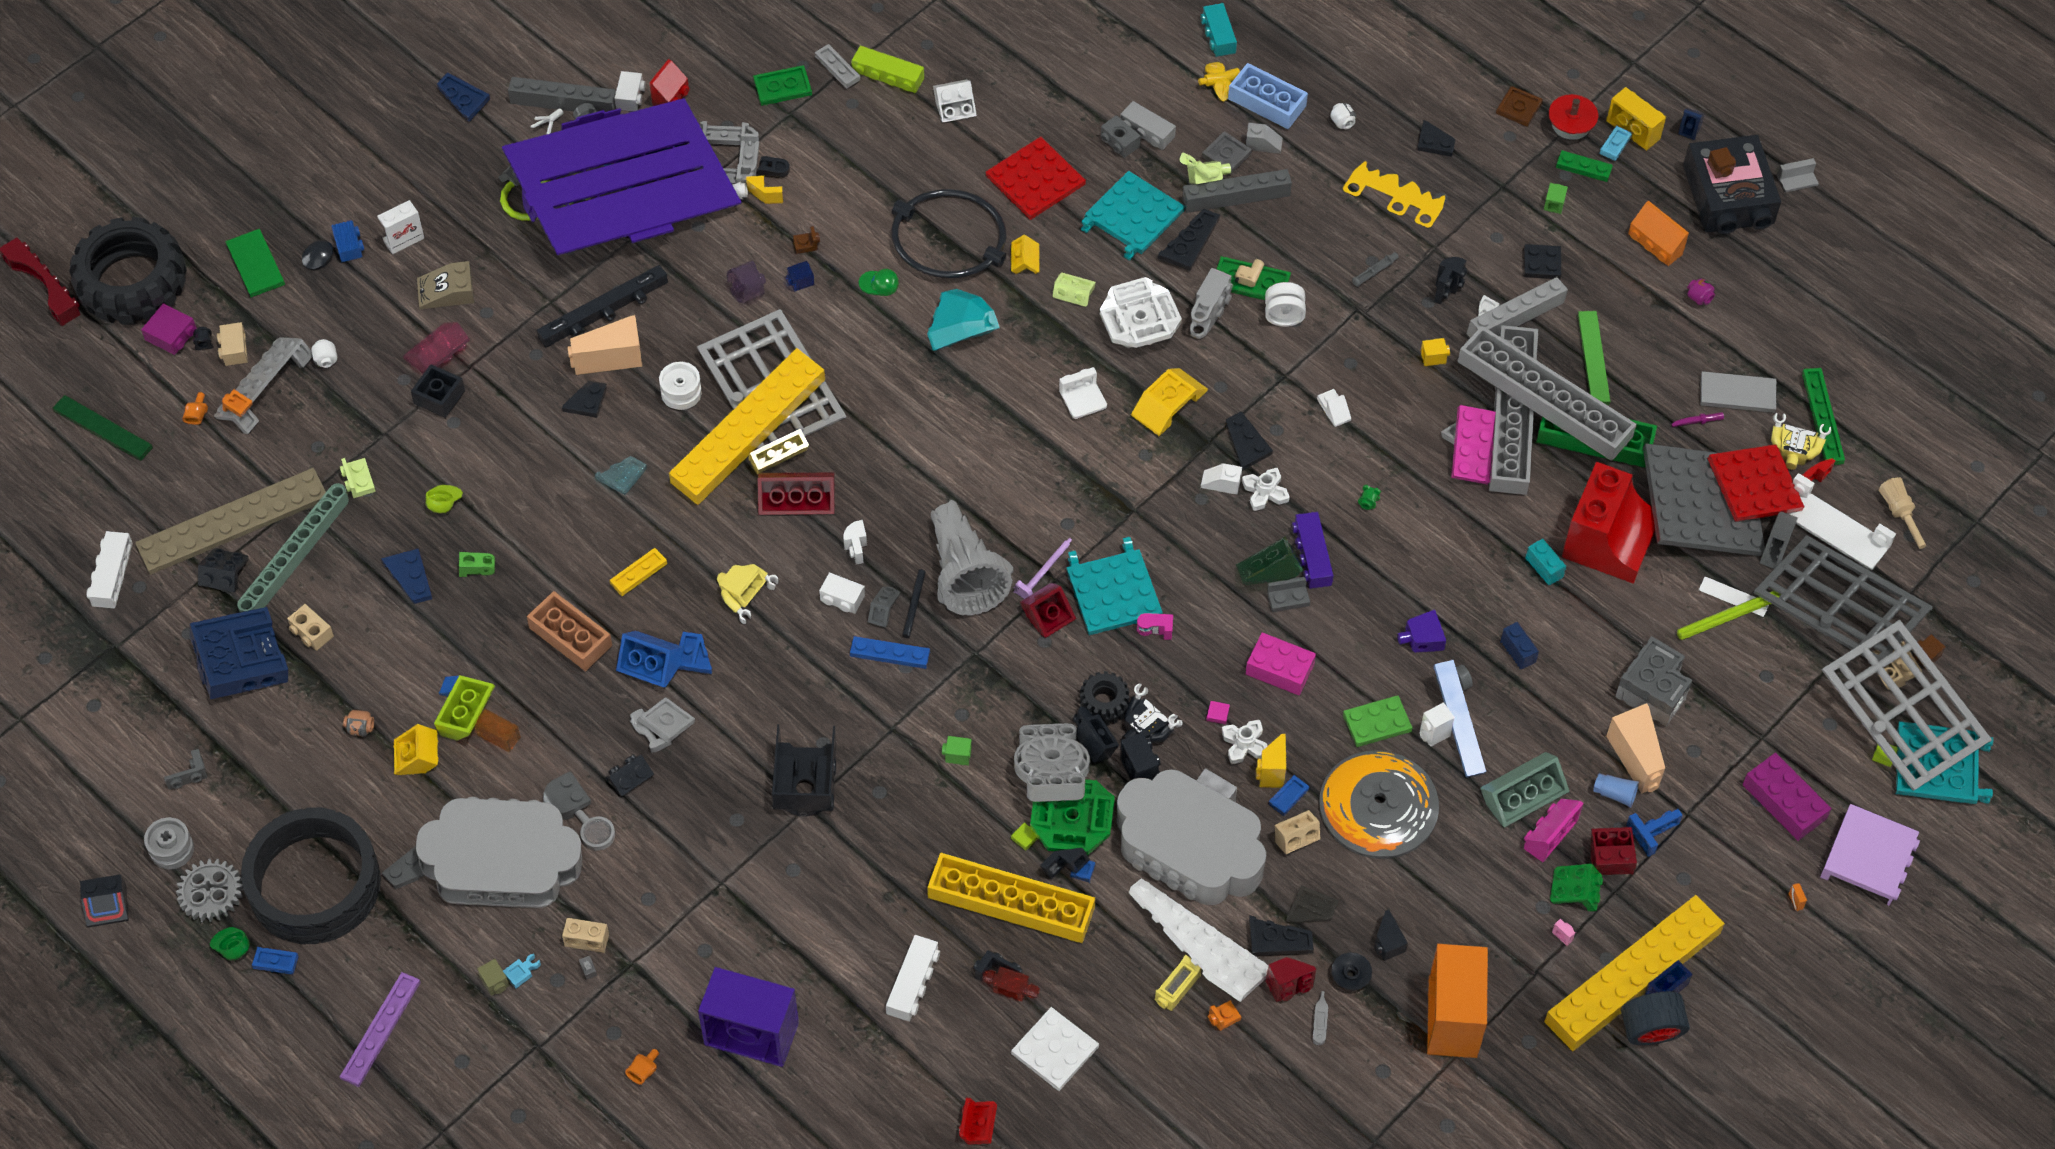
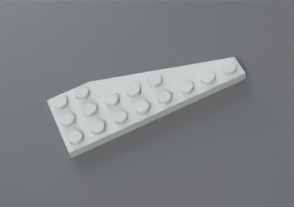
M1142 878L1131 886L1129 894L1143 909L1146 908L1151 912L1152 919L1156 923H1161L1164 927L1163 931L1182 952L1185 951L1191 956V962L1195 966L1199 965L1203 970L1202 974L1229 995L1241 1002L1266 979L1268 965L1264 961L1252 955L1248 950L1233 942L1230 938L1217 931L1214 927L1201 920L1198 916L1185 909L1181 904H1178Z

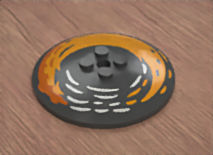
M1372 750L1353 754L1337 763L1331 769L1321 787L1319 809L1326 829L1343 847L1361 856L1388 859L1408 854L1428 839L1437 822L1439 799L1432 780L1415 762L1393 752ZM1381 796L1385 799V802L1378 803L1374 798Z

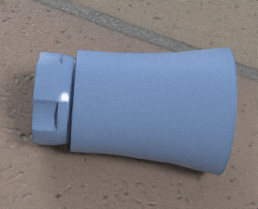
M1599 773L1593 791L1631 808L1636 797L1639 781L1626 780Z

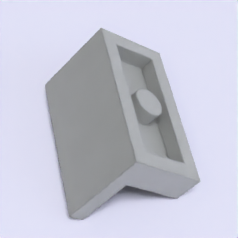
M1814 158L1780 165L1777 178L1784 193L1818 186V181L1813 173L1816 166Z

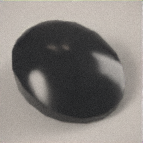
M317 240L311 243L302 254L303 265L309 270H318L325 267L333 257L332 244L327 240Z

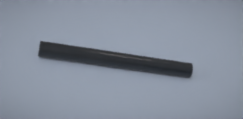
M923 569L918 570L902 635L904 638H910L926 574V571Z

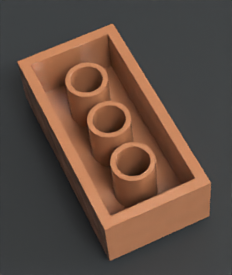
M555 591L527 616L529 628L585 672L612 647L610 633Z

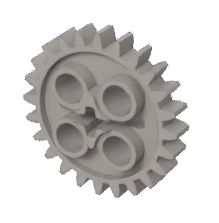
M208 859L207 864L204 865L201 860L199 867L193 864L192 871L185 870L187 876H180L183 883H177L179 888L176 891L177 901L182 911L185 910L187 916L192 914L194 920L198 916L201 922L206 917L212 922L214 916L220 920V914H224L227 917V910L235 911L233 904H240L237 898H243L241 892L244 890L241 884L242 878L239 877L240 874L238 870L234 869L233 865L228 867L227 861L221 864L219 859H217L212 864L211 860ZM204 880L201 884H196L198 881ZM221 896L224 897V898L221 899V900H217V898H219V897H221Z

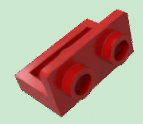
M971 1098L965 1099L959 1134L968 1145L991 1144L997 1104L994 1101L975 1102Z

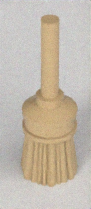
M1901 477L1887 480L1881 484L1879 492L1888 503L1893 517H1901L1902 520H1905L1919 549L1924 548L1926 544L1912 519V511L1915 509V505L1912 503L1911 497L1907 495Z

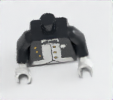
M1137 684L1134 688L1136 695L1132 696L1125 712L1124 720L1127 732L1122 738L1126 739L1143 732L1146 739L1149 738L1152 744L1164 742L1174 731V727L1182 726V720H1178L1174 724V720L1178 715L1172 714L1167 719L1145 698L1141 699V696H1145L1148 693V688L1145 687L1143 692L1140 693L1139 688L1141 684Z

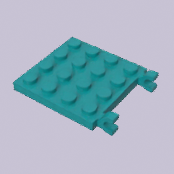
M1128 171L1085 213V218L1081 221L1083 224L1081 230L1088 233L1096 225L1127 245L1124 248V251H1126L1124 258L1130 261L1137 252L1142 255L1185 211V206Z
M1131 537L1123 538L1124 544H1122L1125 553L1079 564L1076 550L1068 552V562L1071 567H1067L1066 572L1089 635L1136 624L1141 614H1163L1140 549H1133Z
M1899 721L1897 732L1912 752L1930 742L1916 723ZM1928 725L1936 737L1951 729ZM1966 730L1974 741L1979 739L1974 731ZM1959 733L1942 743L1950 756L1968 746ZM1990 737L1992 739L1991 742L1980 747V749L1990 752L1991 746H1993V737ZM1898 747L1897 755L1903 760L1906 756ZM1935 748L1918 759L1927 772L1944 762ZM1979 749L1914 791L1896 769V794L1970 804H1977L1979 799L1980 802L1989 804L1990 798L1993 797V789L1978 788ZM1912 764L1907 766L1915 779L1920 777V774Z

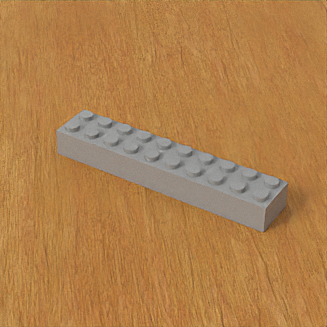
M1501 325L1499 337L1537 360L1538 329ZM1496 387L1494 403L1496 414L1489 491L1527 495L1530 483L1534 411Z
M1481 326L1460 349L1458 358L1460 364L1612 461L1633 437L1636 423L1485 327Z

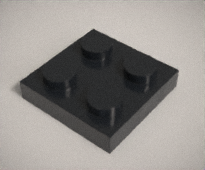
M1525 244L1524 277L1554 279L1557 277L1561 279V246Z

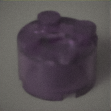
M754 261L746 262L727 271V282L732 284L730 291L739 303H745L764 295L763 284L766 283V280L762 273L759 274Z

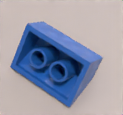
M638 631L623 633L616 671L661 687H666L680 667L683 647Z

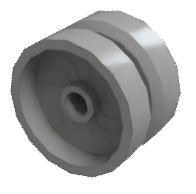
M171 817L161 818L153 822L147 828L144 835V844L154 864L160 868L167 870L177 869L185 865L193 855L194 842L186 825L179 819Z

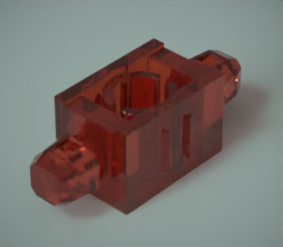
M1003 967L999 968L997 974L995 971L986 970L983 975V980L986 983H993V992L1022 1002L1025 994L1027 997L1037 998L1040 992L1038 986L1029 985V976Z

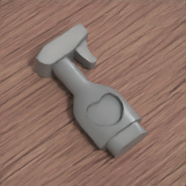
M643 709L630 714V722L639 734L645 735L649 740L651 753L658 752L672 745L671 741L667 743L661 737L656 739L653 732L639 722V717L645 713Z

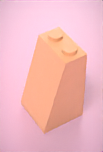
M635 315L570 339L571 346H568V354L571 368H575L576 375L642 367Z
M1646 703L1612 717L1606 736L1633 781H1639L1638 789L1641 794L1647 791H1655L1659 787L1665 770L1652 716Z

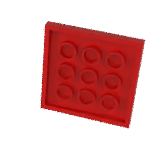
M1042 137L1034 140L986 171V177L1030 220L1086 185V180Z
M1777 444L1710 454L1707 458L1735 522L1778 515L1779 512H1799L1804 509L1805 506L1798 491L1794 488L1795 485Z

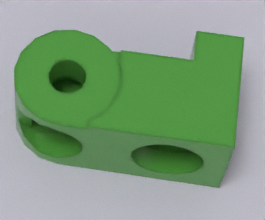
M459 552V577H467V574L491 575L495 572V556L492 554Z

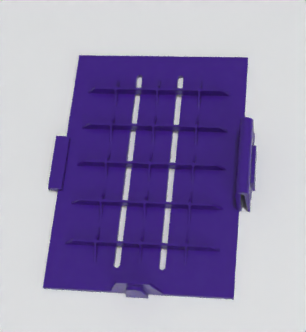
M685 98L626 114H620L621 108L608 112L603 110L576 117V120L562 123L561 131L502 146V150L522 187L524 209L532 223L538 217L557 256L629 236L631 242L635 243L674 231L672 223L737 206L742 203ZM683 143H689V144L682 145V146H679V147H674V146H676V145H680V144H683ZM670 147V149H668V150H664V151H660V152H657V153L645 155L646 153H650V152H654V151H657V150H661V149H665V148ZM639 155L641 156V157L634 158V159H631V160H627V161L615 163V162H617V161L624 160V159H628V158H631V157H635V156H639ZM611 163V165H608V166H605V167H601V168H597V169H594V170L586 171L587 169H591V168H594V167H598V166H602V165ZM697 168H703V169H700V170H697V171H693V172H689V173H688V171H690V170L697 169ZM579 171L582 172V173L575 174V175H571V176H568V177L556 179L557 177L565 176V175L572 174V173H576V172H579ZM682 172L684 173V174H682V175H678V176H675V177L667 178V179H664V180H660V181L658 180V179H661V178H664V177H668V176H671V175H675V174H679V173H682ZM550 179L552 180V181H549V182L540 183V182H542V181H546V180H550ZM653 180H654L653 183H649V184H645V185H642V186H638V187H634V188L629 189V187H631V186L639 185V184L646 183V182H650V181H653ZM620 189H625V190L620 191V192H616V193H612V194H609V195H605V196L599 197V195H602V194H606V193H609V192L617 191V190H620ZM595 197L594 199H590V200H587V201H583V202H579V203H576V204L569 205V203H573V202H576V201H580V200H584V199H587V198ZM565 205V207L554 209V207Z

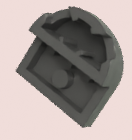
M571 771L552 780L546 786L543 795V802L558 808L564 820L573 818L575 812L591 804V799Z

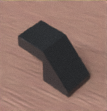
M1082 847L1054 851L1040 866L1045 875L1052 880L1065 866L1076 874L1090 859Z

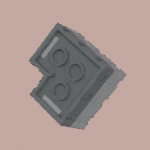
M1651 636L1647 644L1639 652L1637 658L1628 667L1627 672L1621 677L1615 697L1625 701L1633 708L1647 703L1652 719L1657 720L1666 727L1686 700L1692 683V679L1680 673L1685 656Z

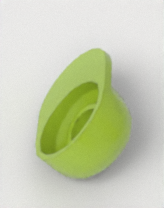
M439 485L426 493L425 504L429 510L435 513H446L451 510L454 502L462 497L463 492L455 486Z

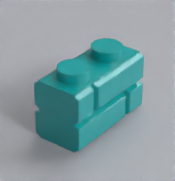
M1544 539L1528 547L1525 558L1548 585L1564 577L1567 566Z

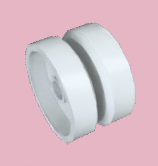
M1282 282L1274 284L1266 290L1265 314L1268 322L1280 327L1297 325L1305 319V291L1301 286Z
M674 362L667 365L661 371L659 376L661 396L667 406L672 409L684 410L697 404L701 398L702 391L700 376L696 367L686 362Z

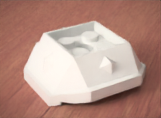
M1146 277L1112 286L1100 309V316L1112 343L1121 344L1127 348H1137L1169 339L1182 322V318L1169 290L1152 283Z

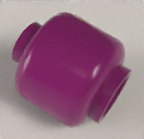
M1703 278L1692 280L1687 287L1689 289L1688 297L1698 305H1707L1715 297L1714 286Z

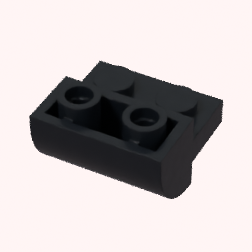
M1449 257L1439 264L1434 302L1441 305L1444 298L1448 299L1450 293L1456 294L1458 289L1463 288L1466 280L1464 277L1468 270L1466 268V259Z

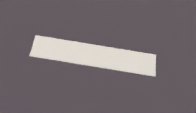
M1704 577L1699 591L1733 605H1739L1756 598L1708 577ZM1769 605L1752 612L1764 617Z

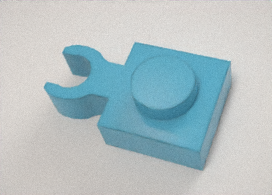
M530 954L525 962L522 963L518 959L503 970L507 979L515 988H518L532 977L531 970L540 967V960L536 963H531L535 959L534 954Z

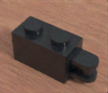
M1080 707L1078 713L1073 716V720L1078 726L1076 736L1088 751L1094 763L1110 759L1119 746L1118 742L1099 714L1092 716L1087 708Z

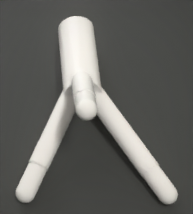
M557 109L549 116L535 117V120L541 121L531 125V128L549 122L547 134H550L553 121L563 115L562 109Z

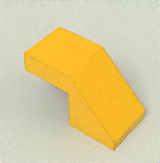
M764 176L746 177L747 190L763 203H783L782 186L765 187Z

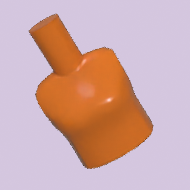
M199 392L195 402H188L186 404L182 417L183 422L194 425L201 424L208 410L207 404L203 403L204 393Z
M652 1049L647 1056L638 1054L625 1071L627 1077L633 1082L642 1085L657 1069V1065L653 1061L659 1055V1052L656 1049Z

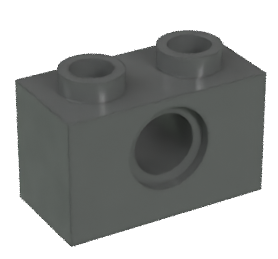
M1117 115L1101 126V139L1103 142L1108 143L1116 153L1121 154L1124 158L1140 147L1141 136Z

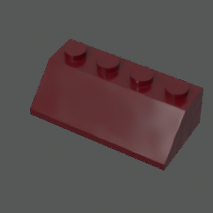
M835 472L759 473V515L834 514Z

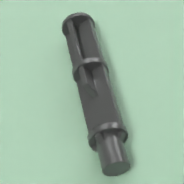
M1394 252L1391 255H1386L1384 259L1372 267H1368L1366 271L1357 277H1353V284L1359 287L1363 282L1374 277L1387 266L1392 265L1399 258L1398 254Z

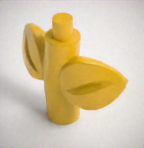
M1220 62L1207 64L1205 66L1207 74L1204 75V78L1198 79L1199 85L1214 86V91L1218 98L1223 102L1227 101L1229 85L1240 73L1239 68L1225 71L1224 65Z

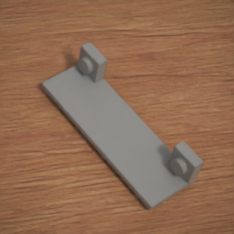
M284 337L276 339L273 342V346L262 355V359L251 368V372L247 377L240 381L236 391L252 400L253 403L290 357L299 367H304L313 357L312 351L302 339ZM221 405L214 415L216 419L233 421L244 434H249L259 422L250 409L242 417H239L230 410L227 412L223 411V405Z

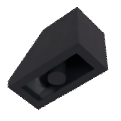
M1390 910L1385 911L1374 944L1376 953L1381 955L1384 961L1405 953L1408 942Z

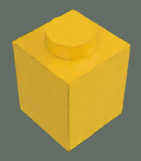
M1444 338L1422 341L1421 355L1424 366L1446 364L1447 356H1450L1449 345H1446Z

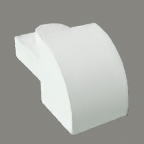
M863 520L851 523L844 532V549H849L850 557L855 558L856 564L863 563L861 547L867 546Z

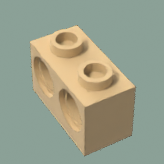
M306 604L287 618L290 625L289 630L295 636L299 635L307 647L311 646L316 651L334 637L331 626Z
M1309 810L1275 825V842L1285 854L1320 840V822Z
M567 918L562 938L565 947L605 953L609 931L607 924Z

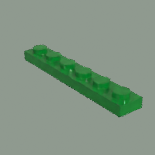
M1822 368L1803 369L1802 376L1818 436L1821 434L1820 426L1824 424L1822 428L1824 433H1827L1831 427V433L1825 437L1826 441L1822 448L1823 459L1825 461L1833 458L1836 460L1834 465L1844 464L1845 457Z

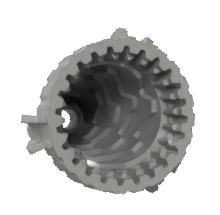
M950 500L948 503L937 507L935 511H931V519L935 526L938 541L936 546L941 557L939 563L942 568L941 575L938 578V601L945 604L947 609L959 615L981 614L996 607L1009 594L1013 581L1011 574L1014 572V569L1003 557L990 550L987 551L983 540L978 538L975 530L972 531L966 515L962 516L957 503Z

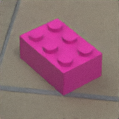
M1262 632L1247 662L1246 675L1300 696L1314 667L1316 653Z

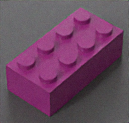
M1776 752L1748 772L1743 782V786L1797 841L1827 820L1832 809Z

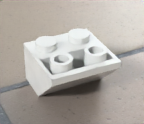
M966 79L933 86L936 105L942 123L977 116L971 81Z

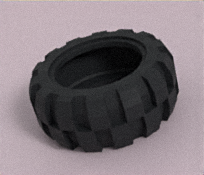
M121 217L110 220L111 223L103 227L99 224L89 231L87 239L81 238L75 247V255H72L69 273L72 277L71 282L84 308L93 315L96 314L99 319L112 324L115 320H119L122 325H136L137 320L145 319L146 322L149 321L163 304L172 307L176 302L175 295H180L182 292L187 271L185 260L176 238L170 235L167 229L155 222L150 224L145 218L132 217V220L125 221ZM129 256H145L157 261L153 271L146 278L135 284L111 286L99 281L106 268L119 259Z

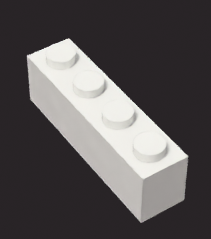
M106 531L105 537L102 538L100 555L96 557L97 566L91 575L92 584L87 589V598L90 600L92 607H116L133 545L129 533Z
M914 935L886 1004V1014L909 1022L912 1015L915 1016L919 1008L917 1002L919 997L923 998L926 991L925 982L931 979L933 968L931 967L934 962L938 961L940 956L938 942Z

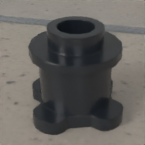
M198 327L193 331L195 350L213 348L212 339L210 338L212 331L207 327Z

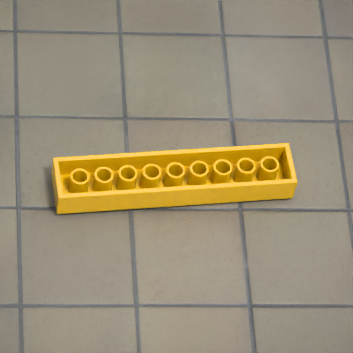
M796 348L669 472L670 483L699 505L825 381L824 369Z
M1695 895L1549 1010L1544 1022L1572 1051H1575L1620 1015L1623 1004L1636 997L1645 995L1719 936L1725 923Z

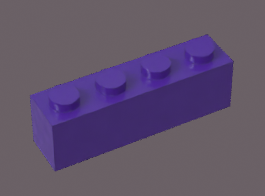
M1318 512L1296 514L1295 522H1292L1293 534L1297 535L1296 548L1301 551L1299 555L1300 564L1305 568L1303 576L1306 578V582H1308L1309 589L1332 586L1333 572Z

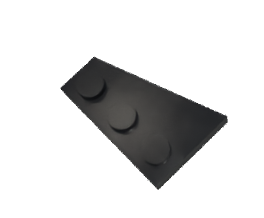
M1249 915L1252 955L1309 954L1314 952L1312 931L1290 925L1282 926L1275 924L1274 921H1263Z

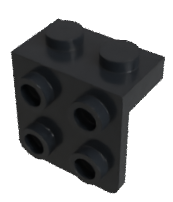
M221 548L211 550L198 565V585L235 592L238 589V571L248 561V555H244L241 552L224 551Z

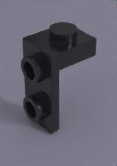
M987 950L982 959L979 958L973 968L975 969V978L983 981L992 966L1018 980H1021L1023 977V969H1021L1019 964L1009 962L999 953H992Z

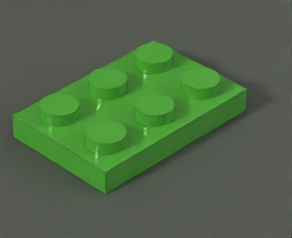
M1399 695L1343 711L1344 719L1356 747L1412 732L1411 723Z

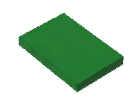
M804 65L753 75L761 106L812 96L811 86Z

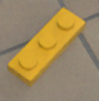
M654 548L610 579V584L621 596H624L667 565V560Z

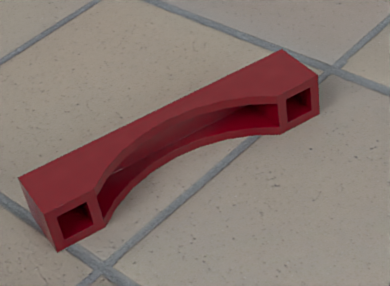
M16 237L0 247L3 260L12 270L30 274L46 286L49 295V309L52 316L61 326L81 315L78 309L80 307L78 301L74 297H70V293L65 286L61 287L59 285L60 282L55 275L51 276L49 274L50 271L45 264L41 265L40 259L35 253L30 252L31 250L25 241L22 243Z

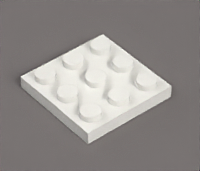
M1051 1007L1011 1050V1054L1060 1091L1099 1048V1043Z

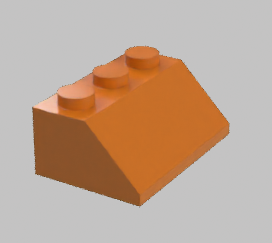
M1647 201L1631 222L1628 234L1633 240L1644 246L1647 251L1654 254L1661 262L1669 266L1683 255L1689 232L1650 201Z

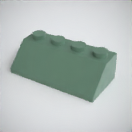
M1547 752L1480 787L1486 805L1502 827L1514 823L1570 792L1558 757Z

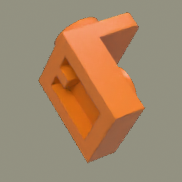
M235 389L230 394L227 393L222 399L223 411L227 412L230 410L239 417H242L253 404L252 400Z
M1230 1000L1217 1008L1214 1005L1211 1006L1208 1018L1211 1024L1217 1026L1219 1031L1240 1021L1241 1015Z

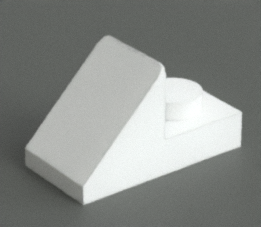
M1332 389L1317 396L1318 402L1334 427L1351 421L1344 395L1338 396L1336 391Z

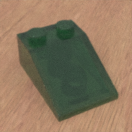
M1286 536L1236 564L1244 585L1284 581L1294 578L1304 571L1295 550Z

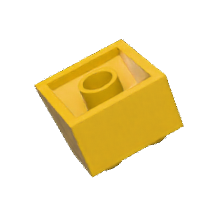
M417 724L394 739L395 775L426 773L438 765L437 730Z
M1281 734L1262 750L1261 759L1257 758L1256 780H1260V787L1282 788L1284 786L1286 774V734Z

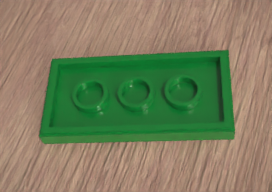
M260 229L225 241L250 297L285 285Z
M1221 256L1217 270L1231 275V283L1233 284L1231 293L1265 300V293L1269 287L1282 282L1289 283L1291 272L1263 266L1255 286L1249 287L1235 283V274L1239 266L1243 265L1251 268L1253 263Z

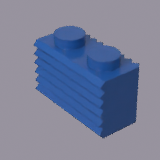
M352 220L332 225L341 262L363 257L361 253L364 250L363 242L357 238L360 237L358 226L354 227Z

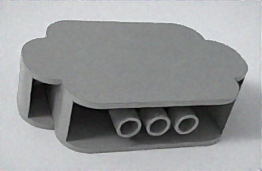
M1177 770L1162 771L1153 780L1146 778L1133 779L1120 792L1117 800L1116 823L1122 832L1121 853L1135 869L1147 872L1153 879L1161 880L1172 890H1178L1188 899L1196 900L1204 905L1219 904L1226 899L1228 894L1243 897L1256 890L1263 879L1266 851L1259 841L1261 831L1260 820L1252 811Z
M477 797L454 799L442 808L439 820H433L423 825L417 835L416 851L422 873L426 877L436 880L439 895L445 901L452 904L543 908L556 900L560 886H567L575 882L582 870V849L579 835L573 829L563 826L562 815L558 808L538 800L525 802L518 799L505 801L497 798L485 800Z

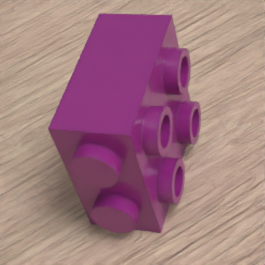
M163 304L141 331L145 341L175 355L184 347L185 342L193 336V331L197 328L192 317Z

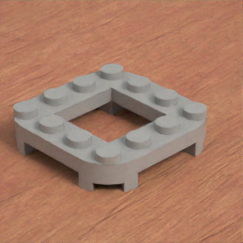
M707 121L700 122V127L709 144L741 145L737 169L723 168L731 184L738 182L746 183V177L756 176L759 135L752 127H749V123L742 122V127L707 126ZM703 168L693 169V170L688 171V173H689V172H693V171H697V170H700V169H703Z

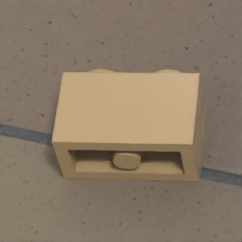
M242 322L220 325V333H217L218 343L221 344V348H218L220 359L224 360L225 366L248 363L246 336Z

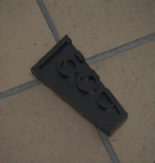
M1203 209L1189 222L1185 229L1179 232V235L1167 244L1163 251L1161 250L1158 253L1157 259L1191 271L1217 225L1220 214Z

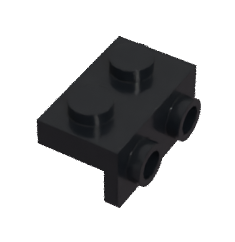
M632 754L624 760V765L621 767L616 765L608 771L609 775L605 778L607 781L610 780L620 797L654 775L642 754L637 756Z

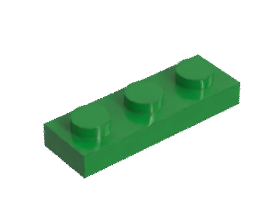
M1561 150L1556 165L1558 169L1608 182L1613 167L1612 164Z

